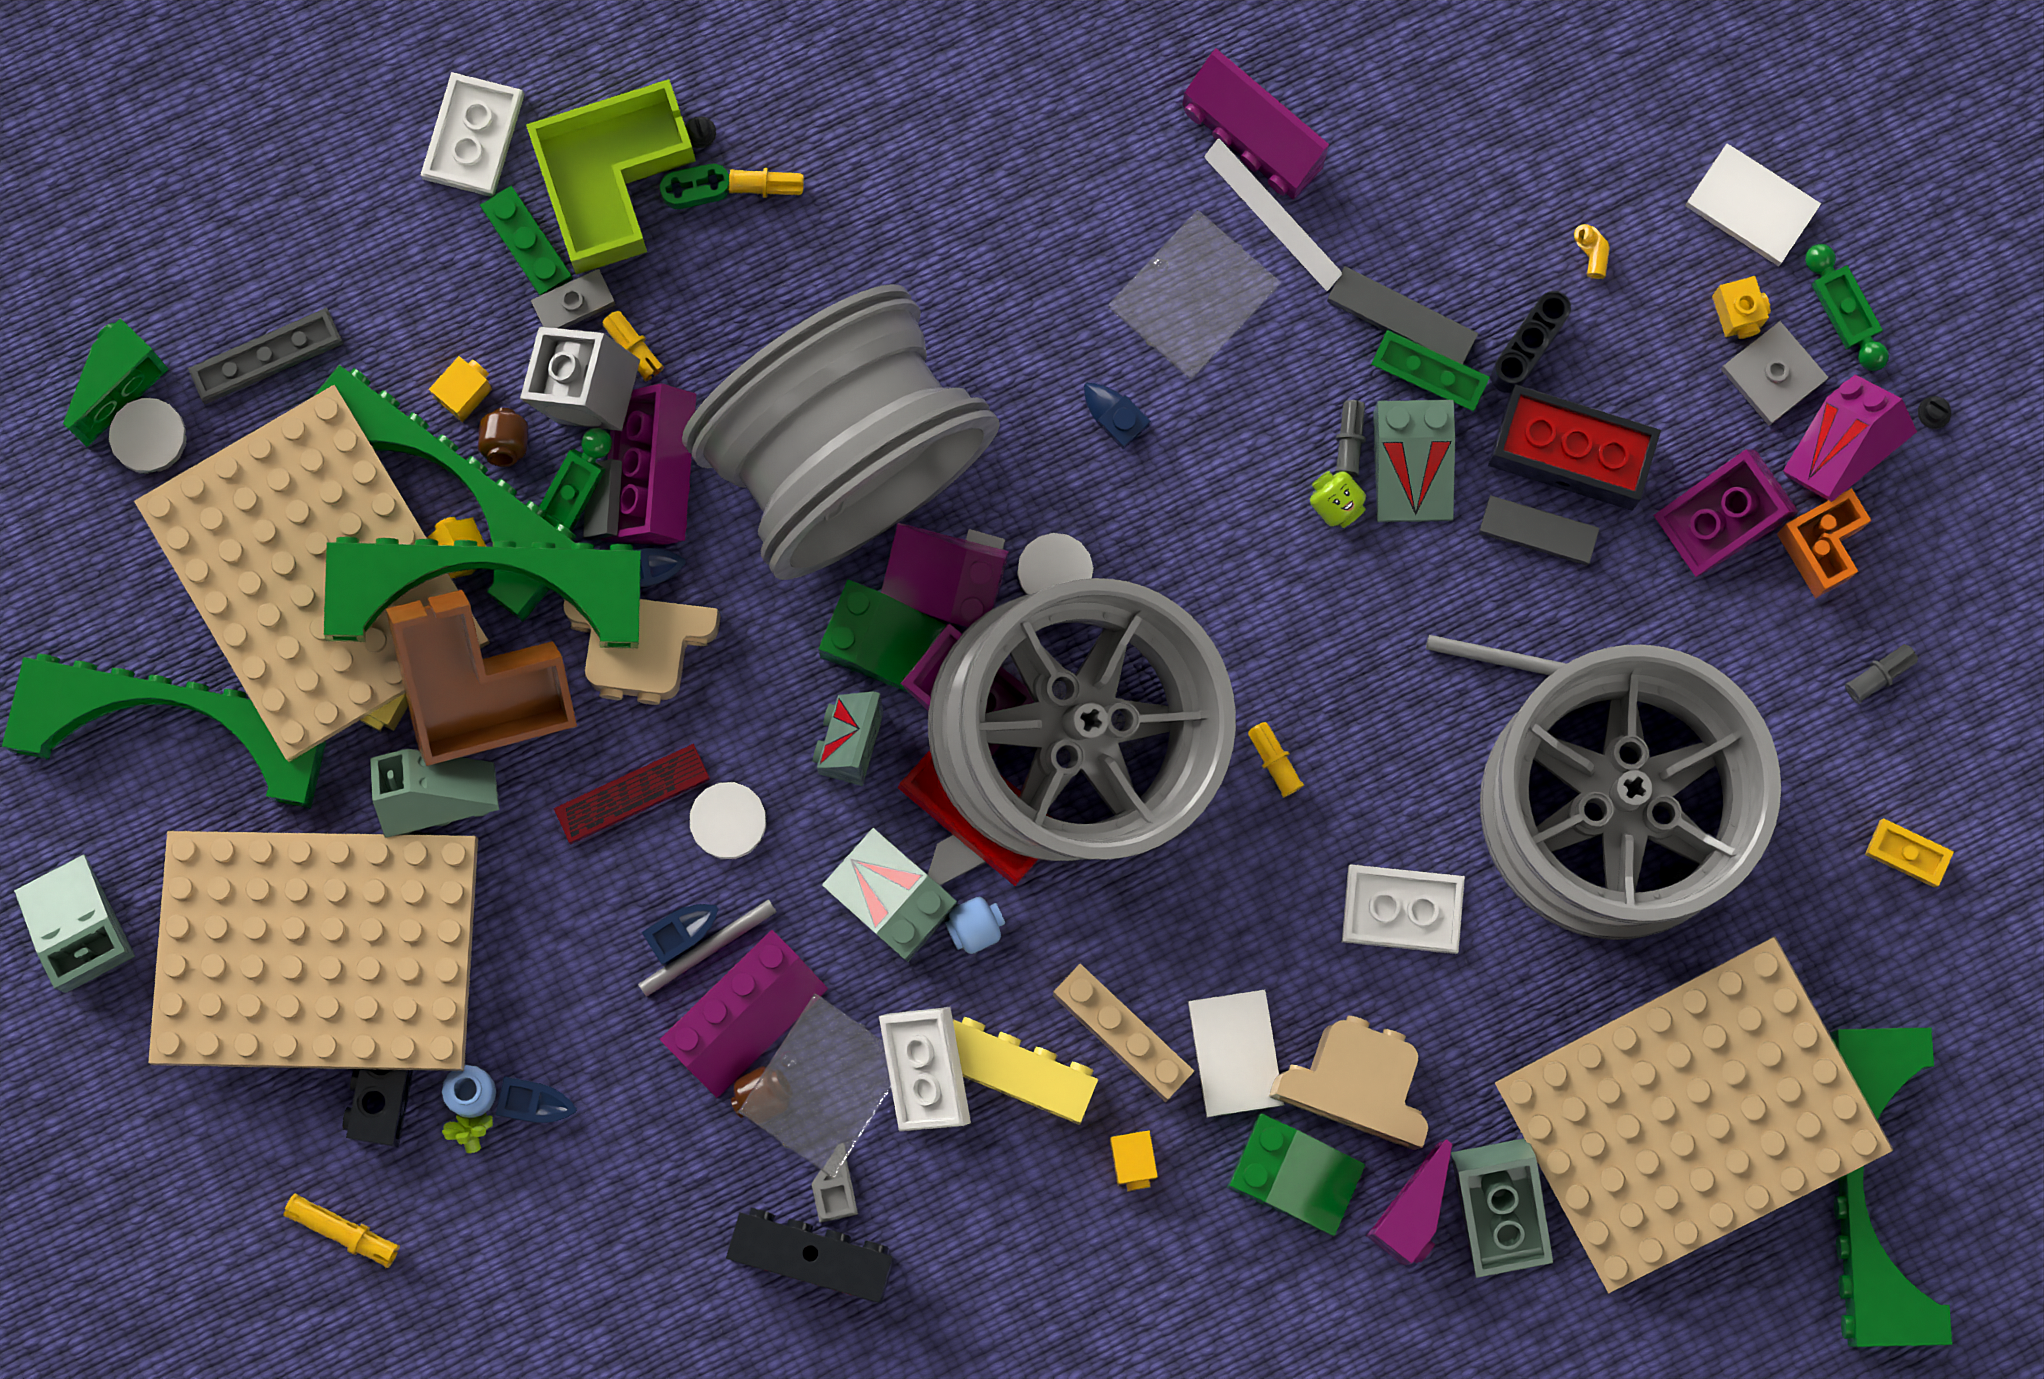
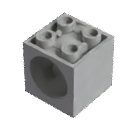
M539 327L520 399L558 424L622 431L640 359L604 333Z

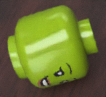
M1327 471L1312 484L1315 492L1310 497V503L1329 526L1341 525L1342 528H1345L1366 510L1363 506L1366 495L1347 472L1342 471L1332 475L1330 471Z

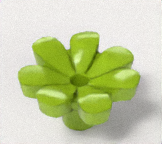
M486 1113L474 1118L461 1117L457 1114L458 1122L444 1124L442 1133L446 1140H457L459 1144H464L466 1153H475L481 1149L479 1137L486 1135V1130L493 1126V1117L491 1115L487 1116Z

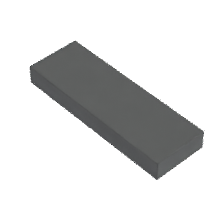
M1491 495L1488 498L1479 529V534L1586 566L1590 563L1599 532V527Z

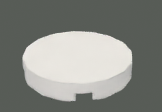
M141 398L127 403L116 413L110 425L109 442L113 454L126 468L138 473L149 474L148 472L166 470L179 460L186 446L187 436L185 435L186 430L182 417L170 404L158 399Z
M1050 533L1037 537L1026 546L1019 558L1017 575L1021 588L1026 595L1058 584L1074 580L1091 579L1093 565L1089 552L1081 542L1069 535Z
M735 782L718 783L706 788L695 799L690 811V830L696 843L708 854L720 859H737L751 853L761 841L766 830V812L760 798L748 787Z

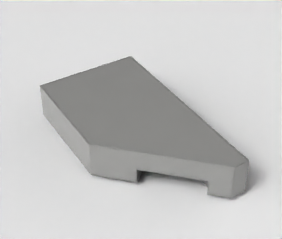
M952 835L937 843L928 876L941 886L986 862L957 837Z
M843 1143L836 1145L825 1165L812 1182L819 1223L858 1215Z

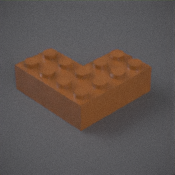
M463 590L428 598L429 605L424 607L421 601L418 600L386 609L418 748L426 766L577 727L563 659L553 641L482 659L471 606Z

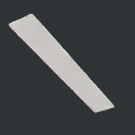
M1217 139L1205 154V159L1321 286L1328 291L1340 278L1342 272L1220 139Z

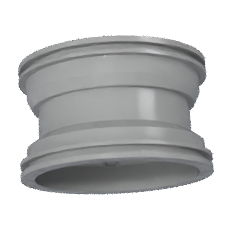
M882 285L854 294L821 310L779 336L729 375L698 407L683 431L682 442L688 452L692 454L697 465L703 468H713L721 478L738 487H746L764 512L758 528V535L763 541L761 557L769 565L774 576L780 580L802 577L841 560L931 501L981 456L999 430V419L990 411L989 405L984 399L978 397L971 398L963 388L942 387L925 363L927 357L925 337L918 325L921 317L920 308L912 300L909 292L901 285Z
M1100 578L1074 580L1001 604L975 621L956 641L944 659L934 682L928 712V738L934 768L943 789L958 812L973 828L997 845L1020 855L1050 861L1129 857L1161 846L1176 837L1203 813L1214 798L1230 763L1236 731L1234 694L1228 672L1214 643L1197 621L1178 604L1147 587L1127 581ZM1058 623H1083L1104 628L1076 675L1064 669L1041 645L1035 633L1036 631ZM1128 642L1141 652L1155 670L1163 686L1168 706L1115 698ZM1010 655L1034 703L985 713L987 698L994 677L1003 661ZM1056 679L1062 680L1067 688V693L1062 700L1056 698L1052 692V684ZM1115 710L1122 712L1125 717V726L1121 731L1115 729L1111 722V716ZM1170 731L1168 748L1160 771L1147 791L1139 798L1134 791L1118 743ZM988 743L1037 747L1019 797L1008 787L998 772L990 754ZM1060 747H1065L1071 756L1070 763L1066 768L1061 767L1056 761V753ZM1081 770L1115 816L1091 824H1075L1050 818L1046 814L1050 805L1070 779Z
M1622 645L1604 648L1572 660L1546 678L1500 733L1488 757L1481 782L1480 817L1483 835L1492 860L1504 881L1518 898L1544 919L1571 932L1593 938L1621 940L1647 937L1664 932L1683 923L1701 910L1720 900L1736 888L1756 866L1770 842L1779 813L1781 776L1778 756L1772 736L1753 702L1729 677L1712 665L1684 652L1660 646ZM1610 700L1602 754L1557 739L1547 733L1553 724L1570 712L1588 704ZM1637 701L1651 704L1676 716L1697 734L1702 743L1649 757V749L1644 741ZM1621 747H1630L1635 751L1637 755L1636 764L1630 765L1622 761L1619 754ZM1533 760L1579 793L1576 798L1537 827L1532 816L1529 801V777ZM1715 765L1719 773L1723 795L1722 819L1716 839L1705 834L1682 811L1679 802L1673 798L1674 795ZM1586 803H1595L1601 808V820L1592 821L1585 815L1584 806ZM1654 806L1664 807L1670 815L1668 824H1660L1654 820L1652 816ZM1601 835L1606 889L1591 884L1572 873L1551 852ZM1647 839L1699 864L1692 874L1674 885L1655 891L1635 893Z

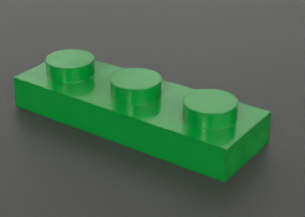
M509 186L480 205L482 211L539 296L573 280L570 272L512 186Z
M1389 330L1386 331L1371 363L1375 367L1443 398L1454 400V403L1472 411L1475 410L1490 378L1488 375Z

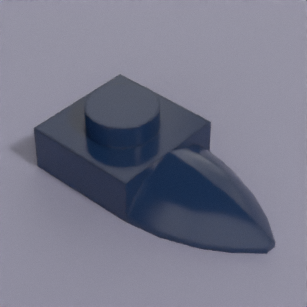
M1086 382L1084 384L1086 404L1091 415L1122 449H1125L1150 426L1151 421L1126 395L1122 396L1115 390L1097 383Z
M659 548L634 550L641 551L640 589L649 588L666 581L680 571L686 563L684 558L668 550Z
M711 904L686 906L674 911L642 931L643 936L662 966L696 946L695 944L712 927L719 908L717 905Z
M504 1076L496 1115L532 1123H548L565 1119L577 1111L574 1104L564 1094L550 1086Z

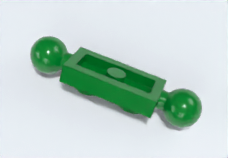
M1826 244L1812 246L1806 253L1805 262L1812 272L1821 275V278L1812 283V287L1846 350L1859 345L1858 360L1860 365L1868 371L1881 370L1889 360V353L1882 343L1874 341L1872 337L1879 335L1883 329L1848 265L1835 270L1833 266L1836 261V255L1830 246Z
M600 428L590 429L583 435L581 441L583 453L576 449L569 450L539 506L547 514L544 520L554 527L560 523L571 532L573 531L606 468L596 463V460L605 457L610 452L612 440L610 435Z

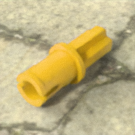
M764 168L763 171L730 169L729 193L763 194V198H767L768 194L801 195L804 190V177L801 173L768 172V168Z
M620 311L612 312L603 320L604 328L615 342L640 359L638 372L642 375L645 382L652 379V374L656 376L664 369L663 364L658 361L644 343L646 340L644 335L639 336Z
M1263 722L1248 731V735L1264 762L1262 768L1269 770L1283 798L1301 789L1304 784L1300 781L1287 757L1290 753L1289 751L1284 752L1269 724Z

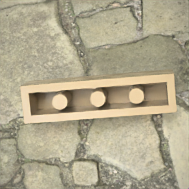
M1081 964L1053 991V997L1165 1103L1193 1074L1194 1070Z

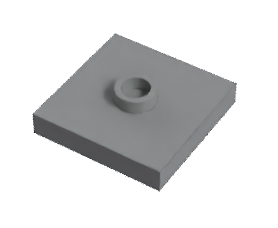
M1781 321L1721 368L1722 372L1768 426L1773 424L1829 378Z

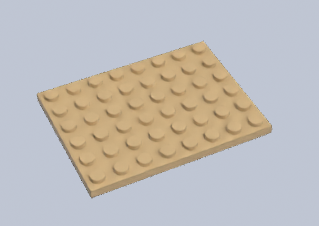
M335 385L134 501L288 762L405 694L386 610L367 630L366 642L326 641L324 637L327 542H336L337 537H356L360 539V543L375 544L377 538H395L399 540V544L415 545V540L427 539ZM445 574L411 589L388 608L418 600L421 601L423 607L428 606V598L458 591L449 574ZM473 616L481 649L490 642Z
M167 831L148 1063L164 1066L464 1071L478 838L476 836L396 835L385 838L384 834Z
M1775 936L1495 1082L1526 1142L1531 1144L1541 1170L1608 1294L1893 1151L1888 1138Z

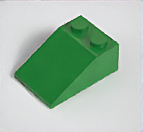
M121 318L115 323L106 325L97 335L98 340L92 344L63 422L86 447L111 425L119 410L127 403L137 400L169 370L152 348Z
M847 579L818 650L820 658L908 692L901 685V682L943 631L946 624L884 593Z
M1261 1113L1257 1117L1227 1188L1329 1235L1335 1236L1366 1164Z

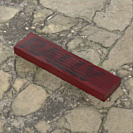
M693 743L553 809L571 845L705 783L710 778Z

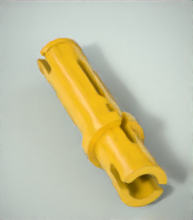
M296 1193L293 1194L285 1207L284 1217L295 1222L297 1221L307 1228L347 1247V1252L353 1255L359 1253L389 1268L398 1254L396 1251L399 1250L400 1245L371 1232L370 1227L364 1224L359 1226Z

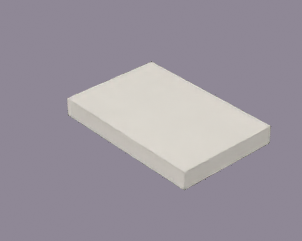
M451 72L421 171V178L493 197L525 95L523 90Z
M1727 143L1685 206L1769 261L1780 266L1821 203Z
M1349 865L1342 942L1458 954L1465 876Z
M1265 990L1188 1001L1206 1118L1284 1106V1102L1269 1097L1273 1082L1279 1075Z
M951 1008L889 1013L879 1016L899 1131L956 1127L970 1124Z

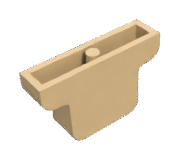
M640 599L638 649L599 648L600 638L591 625L574 606L564 600V611L571 622V629L590 633L585 674L592 687L600 691L599 697L605 699L622 700L623 695L637 696V701L640 703L659 705L660 700L673 698L680 689L687 645L707 646V643L713 641L719 632L721 616L716 608Z
M1347 1016L1346 1020L1338 1021L1325 1028L1310 1070L1291 1064L1289 1070L1279 1074L1273 1082L1269 1094L1271 1098L1412 1150L1423 1148L1428 1132L1427 1121L1421 1115V1111L1405 1105L1407 1093L1418 1063V1053L1413 1045L1405 1042L1406 1036L1399 1032L1384 1029L1383 1033L1369 1029L1370 1023L1354 1016Z

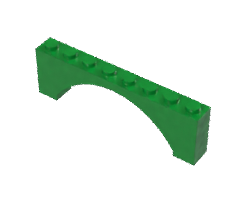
M339 365L316 392L315 395L333 385L336 386L374 451L401 452L421 457L441 466L456 476L468 487L479 502L489 526L492 543L495 541H511L516 543V547L532 548V543L550 542L555 544V548L571 549V544L575 543L573 541L576 536L568 528L560 523L556 527L552 526L544 520L547 514L533 502L528 501L524 505L514 497L518 492L501 478L495 483L485 474L488 469L472 456L466 461L456 453L459 449L458 446L443 434H440L438 438L434 437L427 431L430 426L422 418L413 412L407 416L397 409L400 403L386 391L382 390L378 394L368 387L371 381L357 369L353 368L351 372H348ZM494 570L493 585L487 592L494 601L524 622L550 589L525 576Z
M337 537L336 542H327L324 637L326 641L366 642V632L376 619L393 602L411 589L428 580L448 573L463 570L490 569L525 576L558 593L574 606L591 625L600 638L599 648L638 649L641 551H634L633 546L627 544L610 545L609 550L594 549L593 544L574 543L571 544V549L555 548V544L550 542L532 543V548L516 547V543L511 541L493 542V547L477 546V542L473 540L454 541V546L438 545V541L434 539L415 540V545L399 544V540L395 538H377L374 544L360 543V539L356 537Z
M37 654L36 659L23 657L2 747L8 751L49 760L51 751L67 736L103 715L140 705L178 706L213 718L239 738L253 756L268 785L266 796L277 803L311 809L327 740L288 762L251 699H246L247 693L233 689H224L223 694L209 692V686L196 682H187L186 687L171 685L172 679L159 675H149V679L144 680L134 678V672L121 668H112L111 673L97 671V665L84 661H74V666L59 664L60 658L46 654Z
M1932 1027L1838 1029L1829 1033L1877 1120L1893 1095L1920 1070L1934 1067ZM1864 1166L1836 1179L1838 1180L1839 1196L1834 1198V1214L1836 1219H1841V1235H1838L1836 1239V1251L1838 1258L1843 1259L1844 1275L1839 1276L1838 1286L1840 1297L1845 1299L1846 1315L1841 1317V1332L1843 1338L1848 1339V1347L1952 1345L1950 1305H1939L1906 1279L1890 1260L1875 1234L1865 1202L1863 1188Z

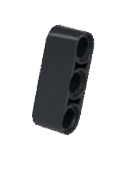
M1549 291L1543 294L1498 357L1491 372V381L1499 391L1511 393L1515 385L1522 386L1562 329L1571 312V303L1565 294L1559 291ZM1543 307H1555L1560 313V318L1551 319L1547 317L1543 312ZM1526 335L1535 337L1540 347L1536 349L1526 347L1523 344L1522 337ZM1505 365L1515 367L1518 370L1519 377L1515 379L1506 377L1502 373L1501 367Z

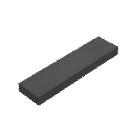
M1344 266L1342 275L1335 283L1327 299V302L1384 331L1389 330L1461 364L1464 363L1479 334Z
M326 307L189 367L188 370L202 402L208 404L343 344V341Z

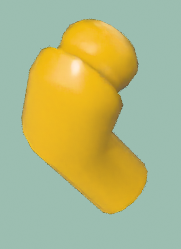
M1587 224L1580 225L1575 229L1574 239L1577 245L1589 257L1587 276L1594 279H1603L1606 277L1610 250L1609 243L1595 227Z

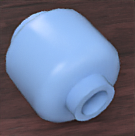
M975 897L954 907L949 913L950 920L945 922L957 950L963 948L969 954H974L997 943L1001 938L999 927L1005 924L997 904L994 903L989 906L982 897Z
M465 1065L464 1071H451L443 1082L442 1095L445 1104L451 1111L461 1117L474 1118L482 1116L490 1110L495 1101L496 1088L493 1079L487 1072L477 1066Z

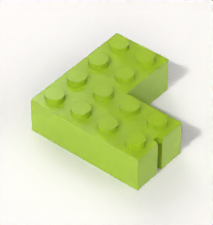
M664 80L526 124L576 275L646 253L647 249L625 184L696 162L670 80Z

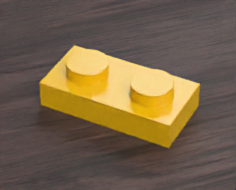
M1883 818L1878 823L1865 855L1936 888L1940 885L1954 851Z

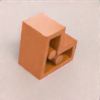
M1852 488L1843 492L1834 501H1827L1786 523L1777 533L1815 599L1847 582L1858 572L1841 541L1861 531L1871 519Z

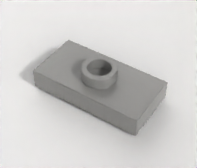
M599 269L531 300L543 327L565 329L616 305Z

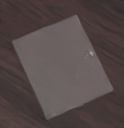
M1197 210L1108 304V308L1145 339L1147 345L1153 346L1192 380L1278 288L1281 282L1250 256L1241 244L1234 242Z
M814 994L738 1112L782 1142L785 1148L792 1149L834 1178L891 1088L884 1043L869 1032L863 1024H858L822 997Z

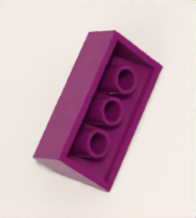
M1215 48L1184 92L1182 105L1185 107V113L1195 123L1201 124L1203 122L1213 131L1212 135L1215 140L1220 139L1227 147L1231 146L1241 155L1240 160L1247 168L1254 172L1259 170L1269 179L1268 184L1275 192L1282 196L1287 194L1294 200L1323 169L1329 144Z
M662 383L632 390L622 431L610 430L612 447L608 453V459L622 461L617 536L602 538L601 541L665 545L685 541L692 454L684 446L682 436L688 421L696 411V393Z
M771 930L659 1040L718 1098L828 988L801 958Z

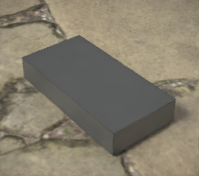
M608 459L596 462L606 468L585 507L583 538L597 540L617 536L622 461Z

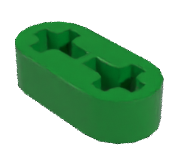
M707 164L669 173L661 181V197L664 203L673 209H684L722 200L729 194V174L723 166L718 164ZM716 175L718 180H724L718 183L719 189L711 190L710 185L698 186L708 183L709 176ZM679 183L681 188L689 189L682 191V197L675 198L673 193H667L673 190L672 184Z

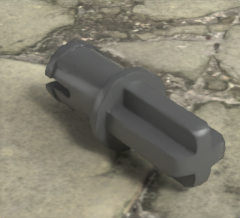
M1348 400L1343 403L1340 434L1336 435V440L1339 442L1336 473L1344 471L1351 477L1359 476L1361 444L1366 442V438L1362 436L1365 416L1364 402Z
M1903 644L1879 662L1876 660L1870 663L1871 667L1845 684V689L1849 696L1857 704H1860L1881 687L1891 686L1893 684L1892 680L1916 664L1918 657L1912 647Z

